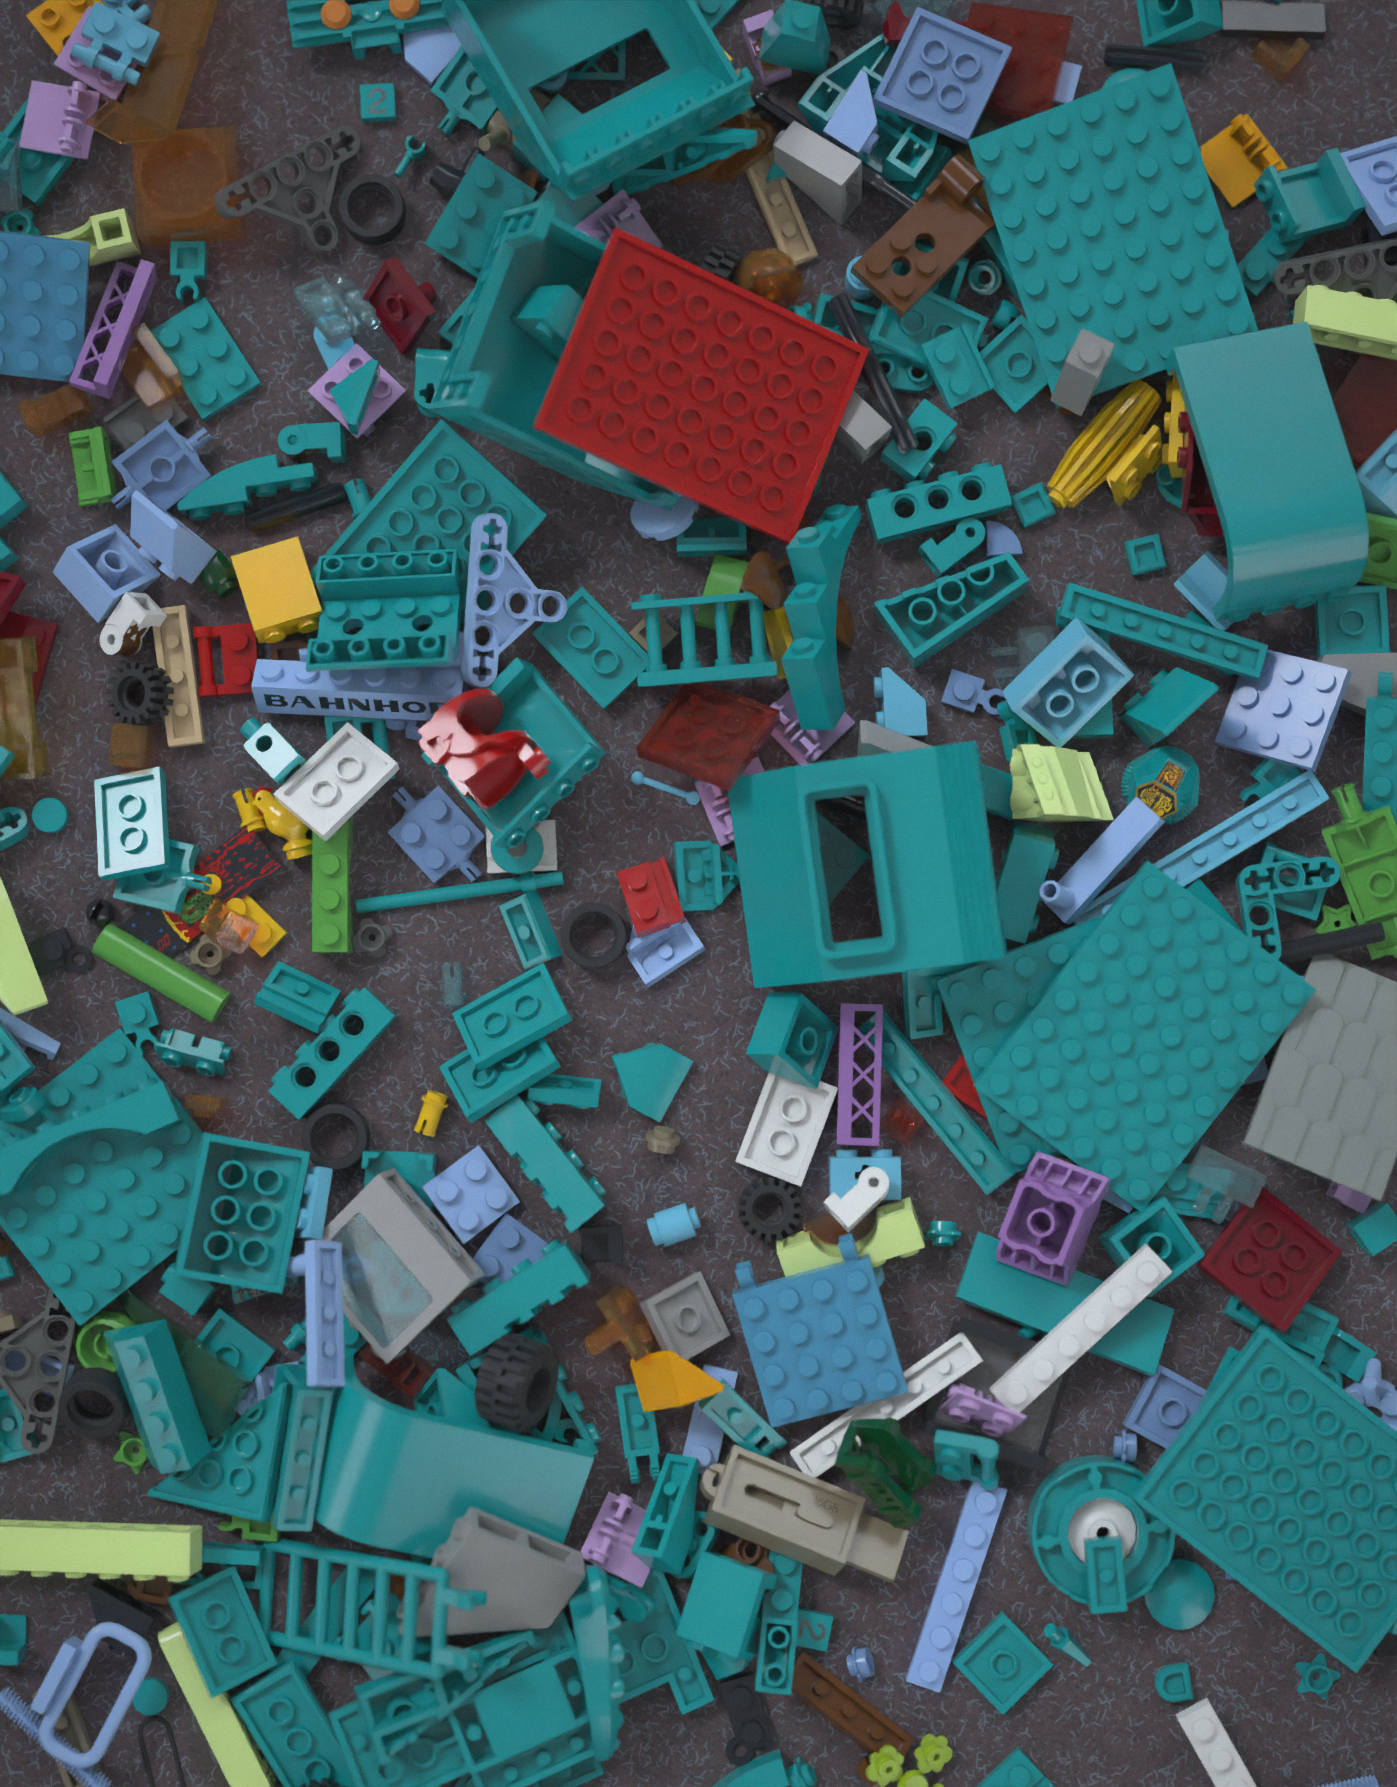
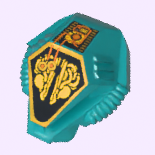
M1167 745L1155 747L1127 764V768H1125L1123 773L1124 776H1122L1123 780L1121 781V795L1125 798L1127 806L1137 796L1165 821L1164 823L1170 825L1184 820L1198 806L1200 782L1198 766L1188 753L1178 747Z

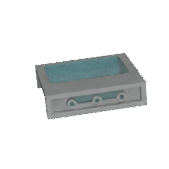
M395 1168L379 1173L323 1229L322 1239H316L342 1243L343 1312L348 1317L351 1327L365 1337L370 1343L373 1353L380 1359H383L386 1364L402 1357L407 1352L404 1348L464 1289L476 1284L485 1275Z

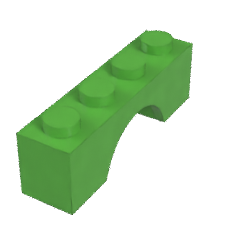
M353 815L326 842L312 831V952L353 953V916L349 890L350 861L353 851Z

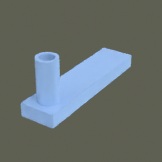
M1136 796L1058 883L1049 880L1041 885L1040 896L1045 900L1044 903L1064 923L1070 925L1165 821L1142 799Z
M314 1239L305 1242L304 1254L289 1257L286 1277L306 1276L307 1386L339 1388L345 1386L342 1243Z

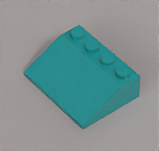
M202 1133L173 1274L282 1294L310 1152Z

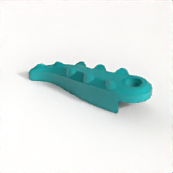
M598 1565L586 1567L587 1590L573 1593L569 1603L595 1760L600 1762L609 1760L620 1747V1741L616 1739L617 1730L624 1723V1716L619 1711V1699L625 1693L623 1678L619 1675V1663L624 1659V1650L621 1639L616 1635V1631L622 1625L620 1620L613 1615L616 1612L617 1601L613 1596L609 1595L605 1571Z

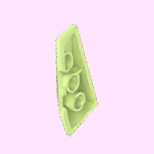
M0 877V1001L15 1016L46 1005L48 1000Z

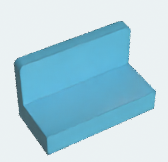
M1207 551L1174 583V586L1216 629L1225 631L1233 622H1229L1228 619L1216 621L1212 608L1225 591L1228 571Z

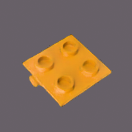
M46 0L28 13L26 17L55 54L59 56L88 6L92 8L95 1L102 5L104 4L101 0Z
M1240 114L1230 122L1231 125L1201 146V156L1207 175L1232 208L1256 192L1253 184L1266 167L1274 165L1277 172L1288 168L1248 114L1244 116Z

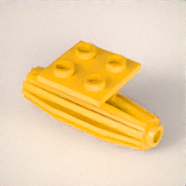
M1142 380L1131 382L1102 407L1069 447L1047 485L1050 491L1048 498L1055 505L1062 509L1066 505L1074 508L1105 480L1113 493L1115 503L1120 507L1126 499L1132 500L1138 494L1142 486L1141 481L1149 472L1153 474L1162 464L1163 446L1160 428L1153 425L1145 435L1143 434L1162 401L1155 389Z

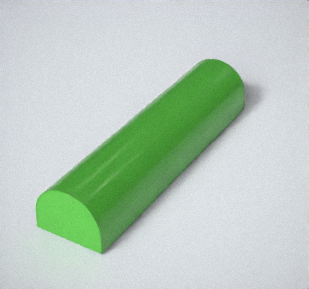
M112 923L104 928L93 946L92 953L211 1023H215L232 994Z

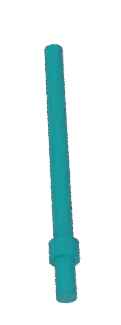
M532 871L520 874V877L357 899L355 903L357 913H365L522 891L523 894L537 892V888L564 885L562 871L536 875Z

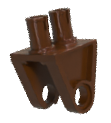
M738 114L715 126L755 130L760 127L765 132V139L757 147L746 148L733 153L725 159H718L702 168L672 179L673 183L677 187L696 180H704L720 185L729 184L773 149V142L776 138L774 126L770 122L758 118H748L743 114Z

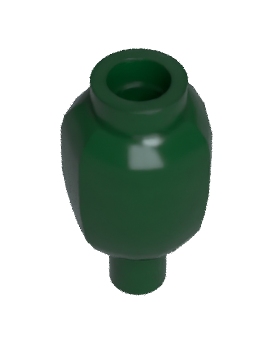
M214 548L217 552L198 576L208 591L217 593L219 598H225L237 590L235 584L236 574L226 556L220 550Z

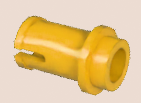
M254 788L244 789L248 803H245L241 790L234 793L232 797L236 802L243 822L240 824L241 829L247 825L248 832L253 830L255 833L265 830L267 827L262 814H259L257 806L251 804L254 800L252 797V793L255 791Z
M428 1090L427 1094L422 1096L421 1100L424 1103L414 1131L418 1133L423 1131V1135L435 1137L443 1109L448 1108L449 1105L446 1103L448 1096L433 1090Z

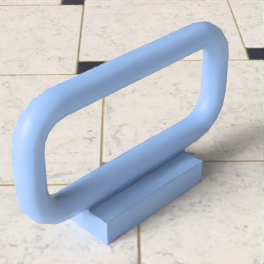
M105 1622L93 1627L86 1635L84 1641L72 1636L63 1643L30 1706L31 1709L40 1714L46 1712L39 1729V1738L44 1750L50 1755L77 1768L91 1767L102 1759L151 1664V1648L142 1636L120 1624ZM104 1637H113L136 1651L137 1662L93 1747L87 1753H79L56 1740L54 1727L99 1641Z

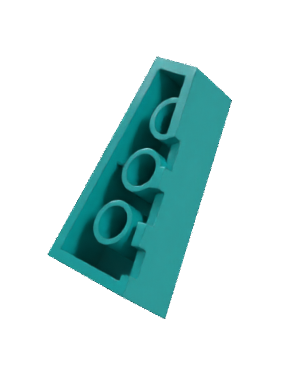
M517 1094L484 1121L514 1159H519L521 1162L519 1165L529 1180L536 1186L540 1185L543 1189L544 1199L549 1206L558 1214L562 1213L567 1221L563 1224L572 1233L605 1206L607 1201L603 1196L607 1191L595 1176L589 1180L583 1173L581 1168L585 1164L573 1149L566 1152L559 1141L563 1137L551 1122L545 1125L536 1115L541 1109L535 1101L528 1100V1095L523 1098L520 1094Z
M558 1238L554 1239L540 1249L543 1255L533 1262L528 1257L510 1269L513 1275L501 1282L499 1277L480 1288L483 1294L475 1300L471 1301L469 1297H466L451 1307L453 1314L449 1316L447 1321L470 1356L508 1333L516 1323L520 1325L534 1317L542 1310L541 1307L545 1304L553 1305L564 1298L574 1285L580 1288L589 1282L591 1273L569 1239L562 1243Z

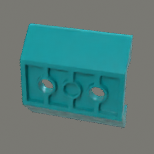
M457 549L319 556L316 586L322 600V613H320L318 637L308 641L305 665L307 672L449 665L458 658L462 595ZM422 624L432 625L426 631H416V628ZM354 627L363 628L358 632V634H347V632Z

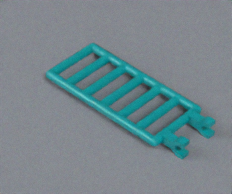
M279 1538L277 1542L263 1541L264 1557L259 1593L258 1620L269 1645L439 1680L444 1676L445 1665L453 1666L455 1669L469 1671L471 1666H483L484 1651L446 1646L449 1605L457 1606V1608L467 1611L474 1610V1606L485 1607L487 1605V1591L451 1587L450 1572L445 1568ZM276 1552L290 1555L285 1633L271 1630ZM304 1557L318 1560L313 1639L299 1636ZM333 1563L347 1565L342 1645L328 1642ZM361 1568L376 1571L371 1651L356 1648ZM390 1573L406 1576L401 1657L385 1654ZM420 1579L436 1582L431 1663L415 1660Z

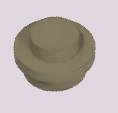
M655 1126L654 1130L646 1132L645 1140L648 1141L647 1148L661 1154H672L675 1152V1147L680 1144V1137L674 1134L675 1130L670 1127Z

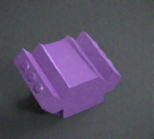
M1038 1151L1031 1161L1024 1179L1019 1180L998 1234V1237L1001 1239L996 1249V1261L1067 1287L1076 1273L1077 1262L1085 1251L1086 1240L1100 1212L1101 1201L1109 1189L1110 1178Z

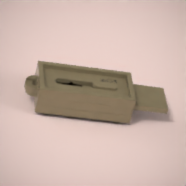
M737 1445L732 1447L724 1464L711 1465L701 1477V1492L705 1498L710 1500L703 1522L833 1576L847 1564L892 1583L894 1581L909 1531L902 1528H894L888 1522L863 1513L865 1498ZM716 1476L718 1478L716 1487H713L712 1481L713 1478Z

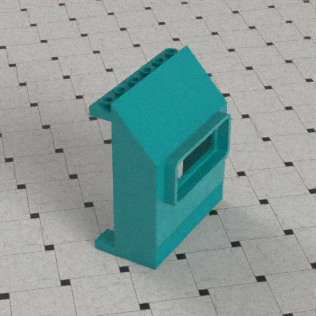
M442 0L441 10L443 15H445L446 20L449 22L450 27H452L457 39H459L462 48L527 159L572 201L755 106L754 101L749 95L754 80L747 67L741 69L738 76L694 0ZM647 31L668 65L669 70L564 125L552 129L529 90L633 36Z
M546 200L504 211L429 410L578 482L671 511L673 505L680 499V495L532 428L559 359L512 321L510 317L534 286L569 285L574 291H579L584 286V281L587 278L594 277L607 244L554 217L557 206Z
M976 741L792 766L726 780L754 988L825 982L1004 959L1007 956L1003 920H1000L982 781H984L980 746ZM863 794L866 804L883 936L880 938L835 943L832 936L815 801Z

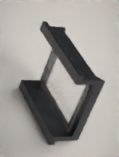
M960 1316L959 1321L953 1320L947 1341L960 1332L965 1333L984 1361L952 1384L962 1383L976 1389L974 1395L978 1391H982V1398L985 1399L989 1394L993 1397V1401L996 1396L991 1392L990 1387L1038 1342ZM1082 1357L1077 1359L1020 1412L1027 1416L1026 1419L1005 1437L987 1435L981 1431V1427L971 1423L961 1424L955 1422L948 1417L949 1414L939 1411L940 1407L950 1399L946 1396L950 1385L927 1400L921 1419L925 1424L923 1432L935 1436L936 1430L939 1429L992 1439L999 1446L998 1458L1045 1473L1049 1458L1044 1454L1071 1369L1078 1371Z

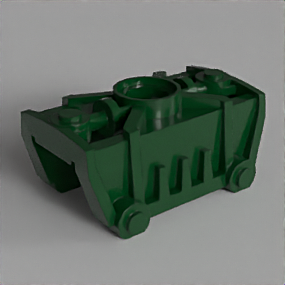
M887 1417L885 1419L853 1420L850 1422L841 1441L835 1465L841 1467L847 1473L846 1478L848 1481H854L876 1504L877 1511L880 1514H885L892 1521L894 1528L918 1523L923 1507L917 1501L912 1500L913 1491L931 1483L937 1469L936 1463L932 1459L924 1458L899 1431L901 1425L896 1419ZM856 1436H858L861 1441L862 1452L860 1453L859 1444L857 1440H855ZM894 1475L899 1480V1482L904 1486V1489H902L891 1478V1476Z

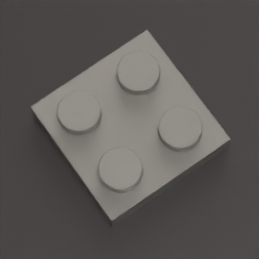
M701 1271L689 1275L639 1303L661 1351L671 1350L685 1360L730 1336Z

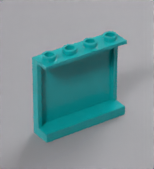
M518 657L486 688L495 692L503 704L501 720L491 735L512 730L525 731L550 760L551 763L546 766L549 772L537 780L529 770L506 797L492 808L483 809L471 795L468 798L464 797L449 778V771L443 763L440 766H436L425 752L421 755L428 765L441 770L492 833L494 838L490 842L494 846L508 850L522 843L526 838V833L536 823L546 819L555 803L559 799L567 797L574 790V784L584 774L592 772L599 765V759L606 753L534 665Z

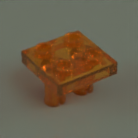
M619 1281L608 1288L597 1300L596 1304L607 1318V1321L593 1329L590 1335L584 1339V1344L590 1354L596 1357L621 1341L635 1362L648 1355L657 1340L646 1317L642 1315L636 1306L638 1304L636 1295L630 1287L626 1286L624 1288Z

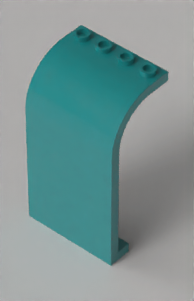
M1302 322L1173 348L1164 364L1168 376H1177L1223 527L1227 547V584L1223 595L1212 608L1216 621L1228 619L1229 622H1238L1248 618L1253 613L1262 612V615H1271L1281 611L1286 606L1294 605L1295 608L1299 609L1308 607L1319 599L1327 598L1329 602L1347 597L1349 595L1348 592L1362 577L1366 567L1369 546L1368 522L1361 489L1308 323Z
M344 1354L345 1386L331 1388L333 1394L313 1518L335 1533L357 1542L434 1558L437 1548L441 1544L445 1545L450 1538L452 1528L457 1519H463L472 1506L555 1542L564 1543L594 1460L589 1441L576 1438L573 1447L396 1406L367 1390L356 1377L353 1356Z

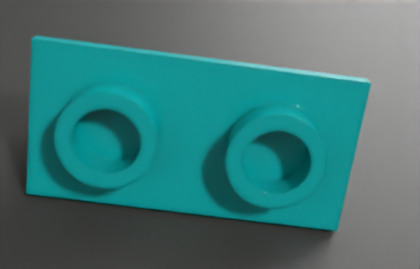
M171 1028L170 1031L163 1030L160 1043L156 1042L155 1044L157 1057L163 1063L172 1067H181V1065L193 1067L198 1073L205 1076H215V1073L225 1076L224 1060H229L232 1051L231 1047L226 1046V1042L202 1037L198 1048L193 1047L196 1038L195 1034Z

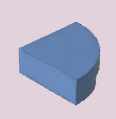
M985 522L987 557H997L1008 552L1012 556L1022 555L1021 544L1012 530L998 522Z

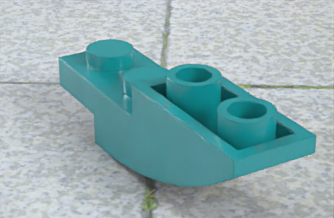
M276 454L255 458L225 469L202 482L177 503L178 511L184 517L189 516V520L192 521L209 519L210 513L223 511L224 515L227 516L239 515L244 513V508L253 507L251 493L256 492L257 497H268L277 494L276 489L290 487L292 492L311 489L310 484L319 483L317 469L313 463L282 467L281 461Z
M769 1549L768 1559L772 1563L775 1574L778 1577L774 1589H771L768 1594L763 1593L760 1618L762 1620L759 1629L755 1691L791 1695L803 1563Z

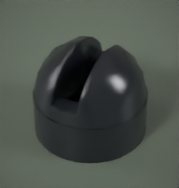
M104 899L91 901L86 908L87 920L95 926H107L115 917L113 904ZM99 905H105L99 913L97 920H94L93 916Z

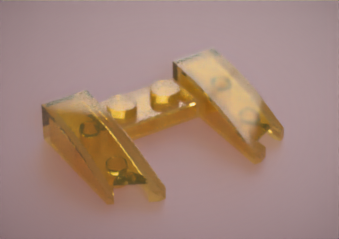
M35 636L0 638V744L15 754L0 780L37 779L49 775L46 741L38 740L32 672L38 671Z

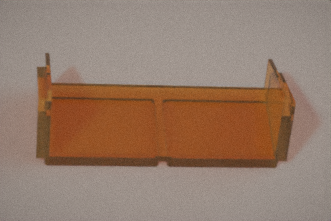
M157 0L148 27L160 32L161 38L147 68L139 64L135 68V71L141 73L138 85L134 86L129 83L122 104L110 99L88 118L85 124L121 144L166 140V137L173 136L200 58L196 51L204 46L219 0Z

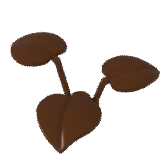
M805 512L797 532L807 527H813ZM766 552L755 554L744 573L740 586L742 593L745 590L755 595L763 602V606L767 605L775 610L782 608L788 597H786L785 588L781 577L778 576V571L790 562L788 555L776 564L773 558ZM838 594L836 639L847 650H850L854 640V622L847 602Z

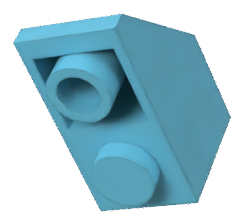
M889 667L881 668L879 672L880 677H874L873 681L874 697L881 698L882 712H876V724L913 739L926 738L928 735L926 700Z

